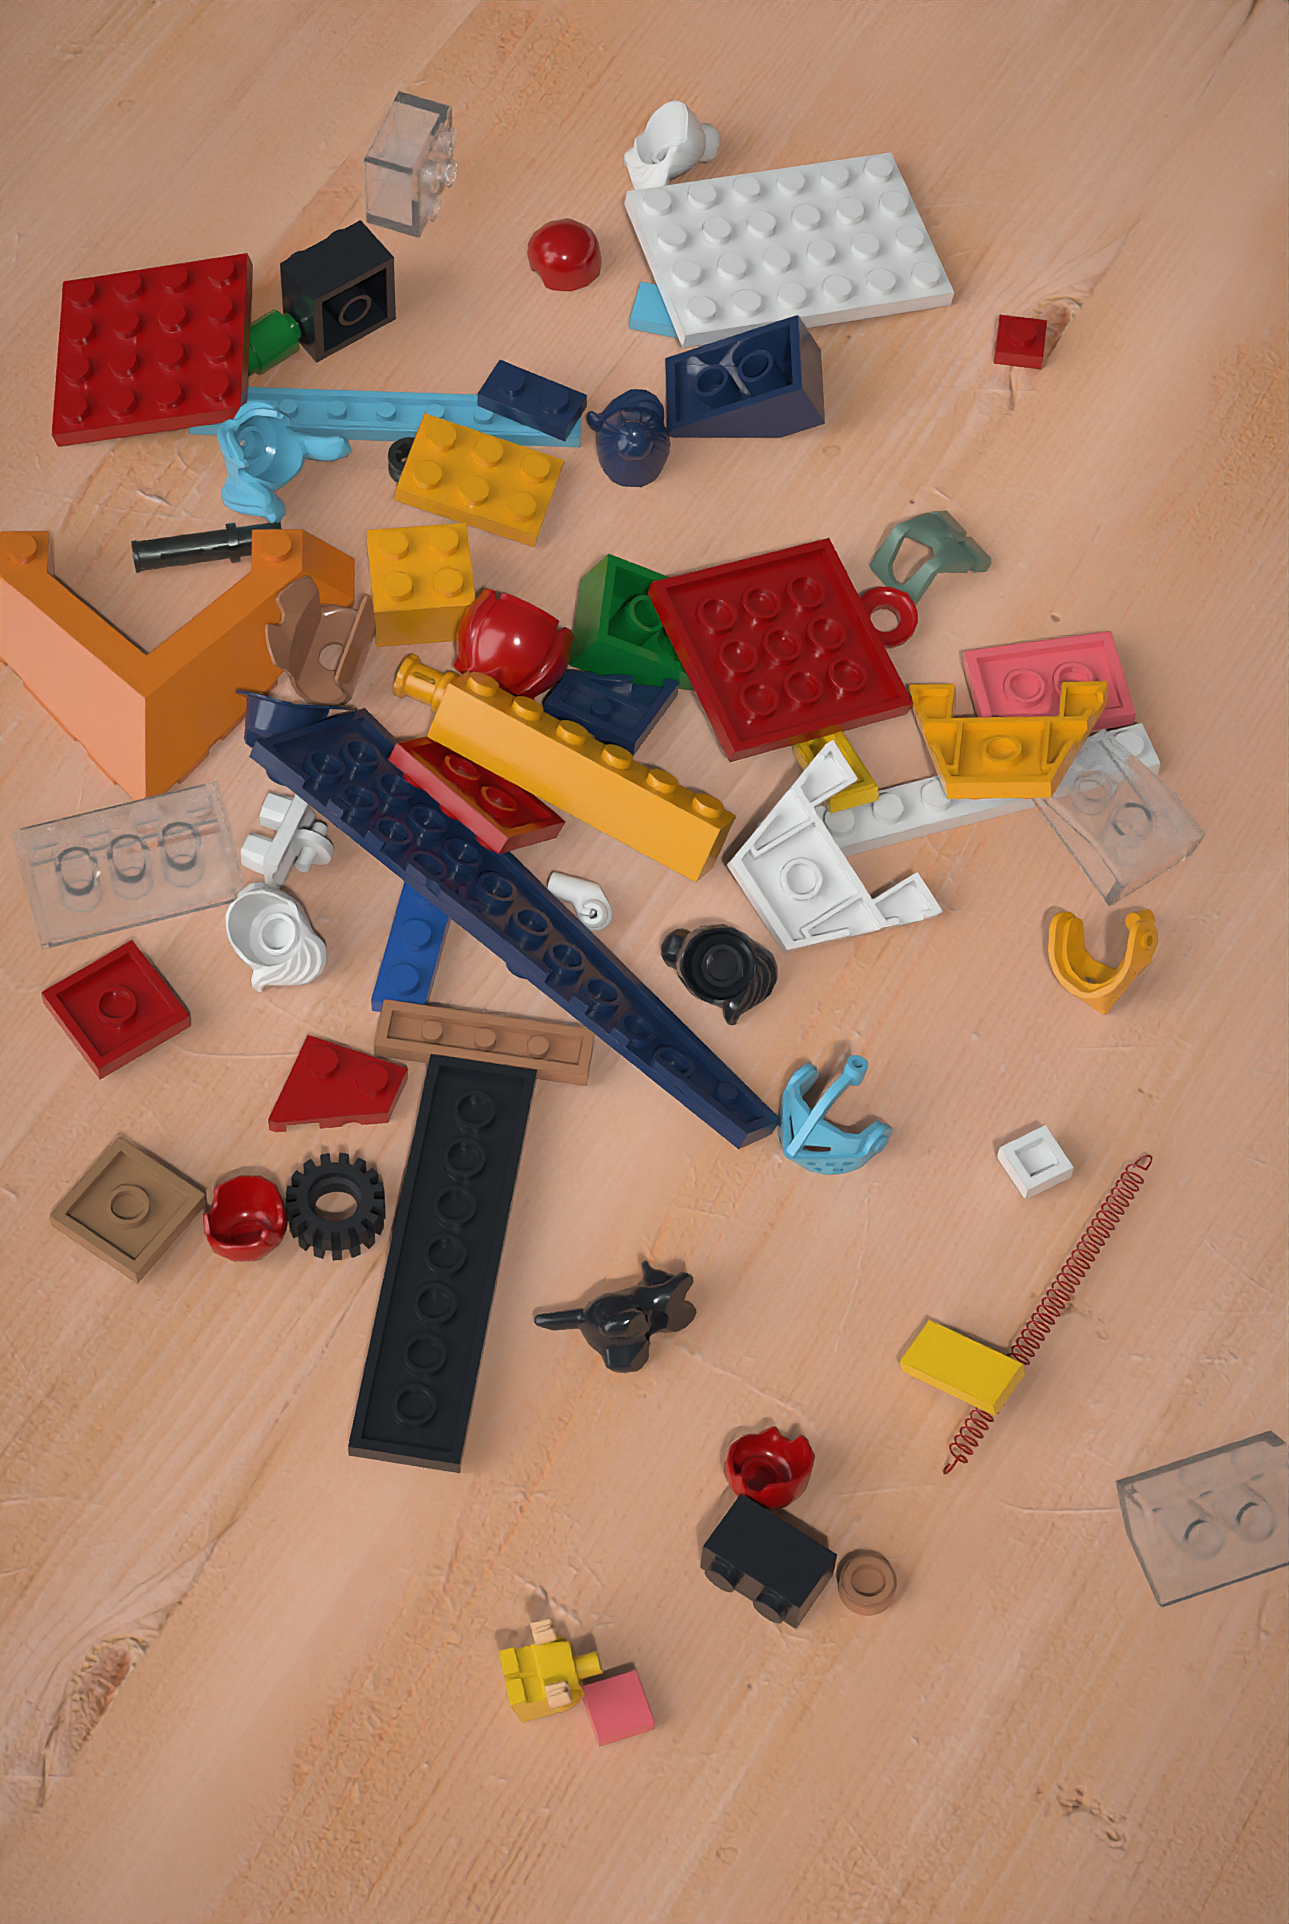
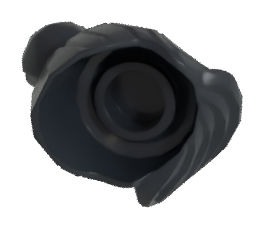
M726 924L704 925L692 932L684 928L676 929L667 934L661 944V956L665 964L677 970L680 981L691 995L701 1001L722 1008L723 1017L728 1025H735L743 1013L760 1004L771 995L778 980V966L773 954L769 950L758 946L747 934Z

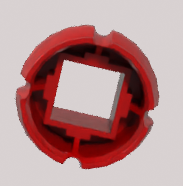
M484 589L479 597L466 608L459 621L456 634L458 658L453 667L461 674L467 671L486 674L495 679L502 690L515 697L524 696L534 700L535 697L553 687L563 676L570 663L571 648L575 636L569 628L564 627L561 630H557L559 620L535 605L505 592L497 600L496 591Z

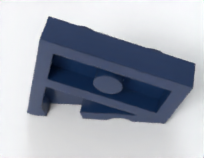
M568 670L545 700L543 712L560 721L568 720L583 726L588 733L593 734L595 740L606 745L612 744L622 747L634 756L677 697L680 682L664 678L662 687L632 684V675L611 674L601 676L593 672Z

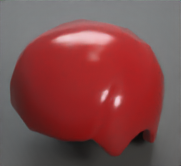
M564 218L545 223L531 236L527 251L530 268L533 272L537 271L546 288L555 291H574L587 287L600 275L602 258L599 242L594 232L587 225L573 219Z
M240 1175L219 1184L214 1189L212 1209L209 1213L203 1214L204 1233L213 1252L233 1262L262 1260L281 1244L287 1231V1212L277 1185L261 1175Z
M772 1426L758 1434L743 1435L729 1446L723 1471L726 1481L737 1496L743 1494L765 1509H781L793 1503L805 1492L813 1469L815 1454L804 1435H799L796 1439L791 1440L781 1435L777 1427Z

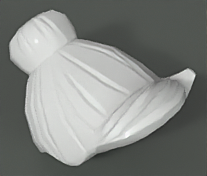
M673 100L664 104L652 114L644 132L635 138L634 147L627 150L624 155V166L628 168L634 189L666 186L669 180L689 171L697 162L707 163L716 158L721 143L719 132L708 123H700L697 116L684 103Z
M263 882L250 883L238 893L237 900L229 905L225 915L226 928L232 947L244 963L253 970L251 978L252 987L258 992H263L266 985L293 986L310 984L323 973L327 962V949L325 943L315 935L305 909L289 894L272 888Z

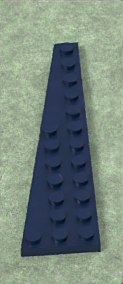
M365 708L255 742L249 757L266 770L270 780L276 784L288 787L506 962L507 969L513 975L531 982L737 1149L750 1145L774 1132L781 1119L510 851L498 854L483 847L470 829L459 820L447 816L440 809L439 803L423 789L417 788L405 780L403 772L388 760L394 747L399 742Z

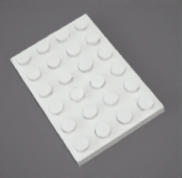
M891 152L627 191L624 205L682 348L713 343L795 315H799L805 326L811 328L950 306L954 296L953 288Z

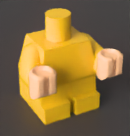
M551 1617L530 1623L534 1644L517 1649L511 1647L498 1651L509 1703L522 1723L556 1714L557 1712L561 1714L573 1708L586 1696L582 1679L603 1673L598 1651L577 1656L570 1642L557 1634L555 1623Z

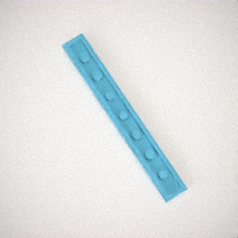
M248 387L247 402L254 400L267 401L286 413L294 421L293 426L290 427L291 430L325 437L342 436L343 438L346 437L347 440L397 441L406 437L415 438L423 415L427 413L522 446L580 448L581 417L564 442L479 407L478 395L267 387ZM222 423L190 427L189 434L217 435L218 428Z

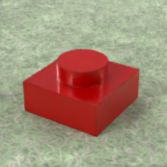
M1000 314L993 364L1041 370L1047 320Z

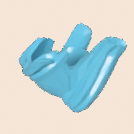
M263 400L248 401L240 407L234 419L223 422L217 431L218 443L228 472L225 484L220 491L224 505L240 514L260 516L266 518L270 523H279L282 517L286 515L284 502L273 491L282 488L297 476L303 468L305 459L335 461L348 457L351 452L349 441L346 437L343 438L342 436L325 437L291 430L290 427L293 426L294 421L286 413L277 409L276 406Z

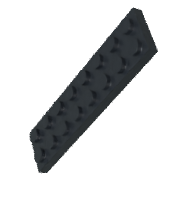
M436 1054L430 1055L348 1444L349 1456L460 1473L537 1082V1070Z

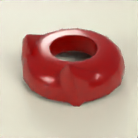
M877 587L868 590L860 597L870 619L875 611L887 609L892 611L899 620L898 627L893 631L882 632L876 629L885 649L901 646L913 636L918 624V611L907 592L893 587Z

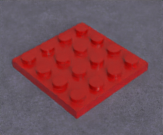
M248 253L63 281L52 437L58 447L211 425L234 419L240 407L247 403L253 279V264Z
M830 538L654 581L648 590V595L729 762L906 715L913 705Z

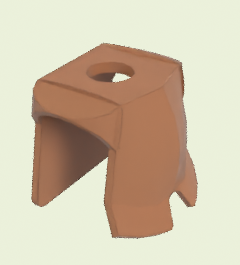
M305 576L292 582L275 598L282 616L278 625H265L267 649L273 665L283 669L289 675L291 686L301 698L317 706L339 707L347 704L353 698L352 696L373 638L376 636L372 598L370 595L365 594L359 611L340 605L320 604L319 589L310 576ZM333 644L345 648L338 669L335 671L324 668L319 661L322 650Z

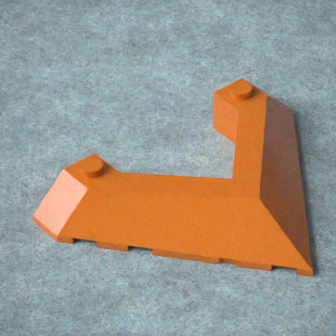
M303 529L252 530L251 571L146 656L54 579L55 565L49 531H0V661L4 666L9 665L23 680V685L75 742L79 741L87 750L88 757L114 785L119 784L133 800L134 807L146 819L160 806L159 800L176 782L181 784L208 757L209 749L219 739L223 741L243 721L246 714V697L236 694L235 691L242 690L267 696L278 685L277 678L284 670L273 665L265 637V625H278L281 620L282 614L275 602L277 595L292 582L305 576H310L319 589L320 604H334L352 608L355 605V559Z

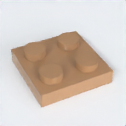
M118 1137L50 1214L51 1226L138 1284L207 1203L203 1192L121 1137Z

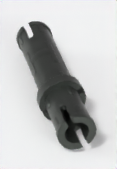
M281 521L279 523H264L236 527L235 523L225 524L226 529L181 534L142 541L133 540L131 545L135 571L139 573L145 570L230 559L231 563L241 562L240 557L252 555V530L282 529Z

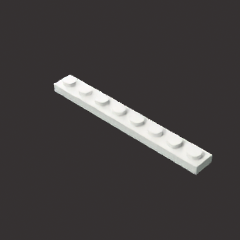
M1139 723L1087 737L1052 798L947 799L939 776L878 791V801L830 814L825 805L815 807L814 809L846 857L1158 775L1161 763L1143 724Z

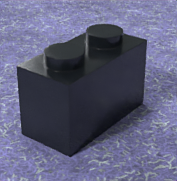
M740 1494L703 1545L700 1568L705 1570V1575L709 1581L721 1590L730 1593L736 1590L753 1601L754 1608L769 1621L777 1624L784 1621L796 1629L833 1577L837 1554L745 1495Z

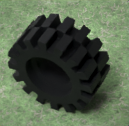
M330 1153L320 1155L321 1165L316 1167L312 1159H309L303 1163L304 1174L296 1170L291 1177L292 1186L287 1185L286 1211L289 1230L293 1239L298 1237L299 1246L303 1250L307 1251L310 1246H313L315 1257L323 1259L325 1251L329 1250L332 1251L333 1261L342 1260V1250L349 1249L351 1257L354 1258L361 1255L360 1245L362 1243L370 1249L375 1244V1233L381 1236L384 1229L386 1210L383 1182L379 1183V1174L374 1168H371L368 1172L366 1171V1161L359 1157L351 1165L349 1164V1154L339 1153L338 1162H331ZM343 1192L355 1199L357 1209L351 1217L345 1220L328 1221L318 1216L314 1209L315 1204L321 1196L327 1193Z

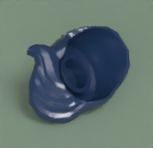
M630 389L613 399L602 413L597 414L590 411L587 414L588 424L591 429L597 432V454L600 466L612 482L622 487H643L654 482L660 475L670 453L671 442L668 430L664 424V407L658 397L647 390Z

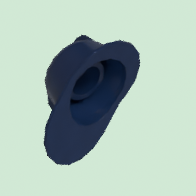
M235 691L236 694L246 697L244 740L245 744L251 748L254 747L255 742L324 721L330 709L357 711V708L294 704L252 692Z

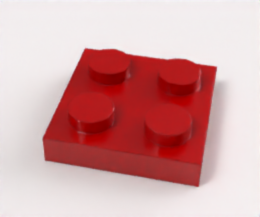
M133 940L41 992L46 1008L100 1080L191 1027L189 1014Z

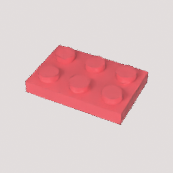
M1111 631L964 651L962 663L977 718L1058 716L1062 682L1108 681L1109 702L1092 731L1129 726L1134 723L1136 713Z

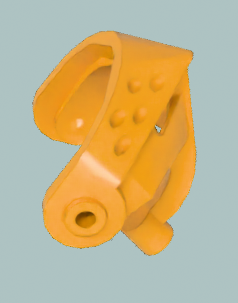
M1143 908L1126 916L1125 923L1130 933L1126 953L1117 969L1094 960L1085 948L1084 926L1080 918L1070 911H1059L1056 913L1049 926L1048 955L1053 972L1060 984L1073 996L1100 1014H1108L1134 979L1152 962V956L1158 944V932L1154 924V914L1150 909ZM1089 977L1094 984L1088 983L1085 978Z

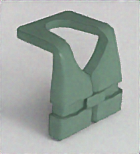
M947 510L932 511L931 513H924L897 524L870 563V568L886 587H893L907 592L916 606L938 573H967L968 570H972L974 573L987 572L991 565V558L972 537H966L967 532ZM905 537L917 540L933 548L934 558L926 562L905 584L896 580L893 574V563Z

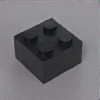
M361 220L344 229L334 231L326 239L304 251L301 250L293 253L287 260L280 263L283 314L288 313L296 321L302 334L298 341L316 363L396 319L394 256Z

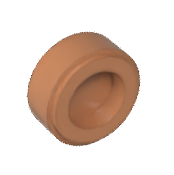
M869 1554L856 1556L849 1560L841 1571L838 1584L841 1601L849 1610L856 1614L864 1616L879 1614L885 1611L894 1599L897 1587L896 1574L892 1566L878 1556Z

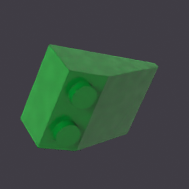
M606 555L580 580L573 632L575 640L571 648L569 665L601 676L611 674L632 675V684L662 687L664 678L674 679L680 682L679 689L695 691L648 595L652 582L670 577L614 555Z

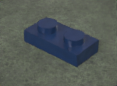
M499 360L478 392V406L565 442L587 407V395Z

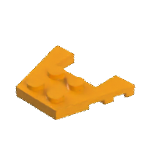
M1108 681L1062 682L1058 716L954 718L957 700L955 684H909V695L913 702L912 710L947 799L1052 798L1109 702Z

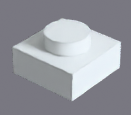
M1046 1125L999 1147L997 1155L998 1160L1025 1200L1071 1178L1074 1169Z

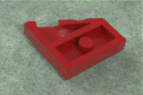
M307 1035L268 1119L269 1130L276 1133L287 1132L286 1125L319 1123L320 1129L342 1127L351 1122L361 1125L388 1123L408 1080V1068Z

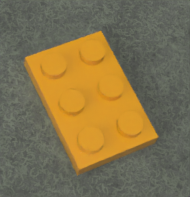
M424 413L397 484L393 500L535 547L561 474L564 460Z

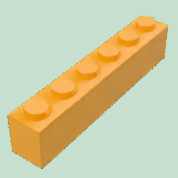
M467 671L448 684L427 737L694 882L700 880L713 868L736 818L735 814L724 809V805L720 800L704 793L696 794L678 784V779L672 774L661 769L645 767L634 761L633 755L626 749L612 744L605 745L588 736V731L583 726L572 721H560L543 712L542 705L535 700L524 696L515 697L499 688L498 682L486 674Z

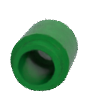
M272 309L250 324L248 377L254 373L262 375L299 351L298 339L302 337L298 324L288 313L282 315L279 311Z

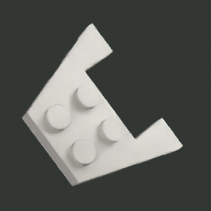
M833 740L821 749L727 864L729 870L783 953L929 920L943 912L918 872L875 899H872L814 808L853 785L858 780Z

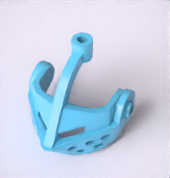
M859 1055L850 1056L842 1075L825 1092L813 1110L802 1099V1096L817 1080L819 1076L817 1067L811 1062L806 1063L791 1076L783 1092L778 1116L781 1120L777 1125V1134L783 1153L788 1159L810 1172L836 1175L859 1169L886 1147L893 1131L892 1127L887 1123H881L877 1120L860 1134L843 1132L823 1119L835 1101L850 1085L858 1086L862 1083L868 1068V1062L865 1058ZM804 1146L830 1147L831 1150L814 1152L807 1150Z

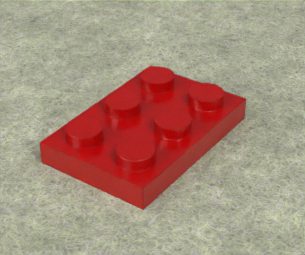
M427 736L397 743L388 759L403 772V777L408 783L423 789L439 803L440 809L447 816L459 820L476 835L477 841L483 847L498 854L555 839L565 824V821L534 794Z

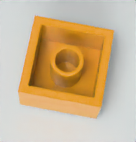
M467 523L366 530L370 592L376 627V647L456 641L459 621L466 608L476 600Z

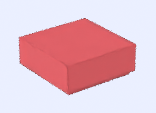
M637 1670L584 1686L586 1696L582 1700L599 1747L654 1730L655 1721Z

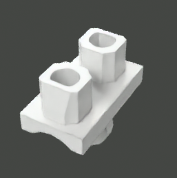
M268 793L261 808L260 825L277 831L274 840L251 832L248 834L240 853L243 866L263 874L265 884L282 890L293 865L297 870L307 873L312 864H328L335 850L330 841L325 838L328 827L321 822H315L316 814L310 809L308 803L298 795L291 798Z

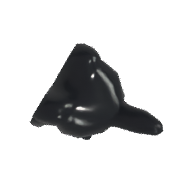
M643 1261L641 1263L643 1278L637 1285L615 1292L604 1293L591 1300L585 1308L538 1314L534 1317V1323L539 1327L552 1331L580 1329L587 1343L602 1356L606 1368L618 1373L636 1372L648 1361L651 1335L659 1332H678L686 1328L694 1320L697 1313L696 1309L691 1304L684 1303L685 1296L693 1284V1276L683 1271L677 1275L667 1273L661 1269H654L649 1265L648 1261Z

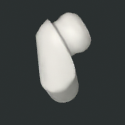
M555 871L552 873L547 889L558 900L572 903L579 920L589 930L598 931L604 929L609 924L612 909L599 884Z

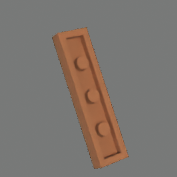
M384 999L374 1048L375 1056L429 1063L430 1055L436 1054L537 1070V1079L587 1086L595 1034L588 1028Z

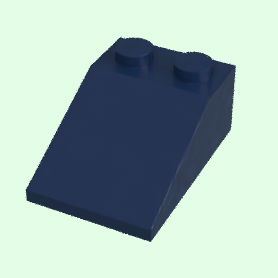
M799 315L665 358L667 429L671 437L781 438L825 424L821 349Z

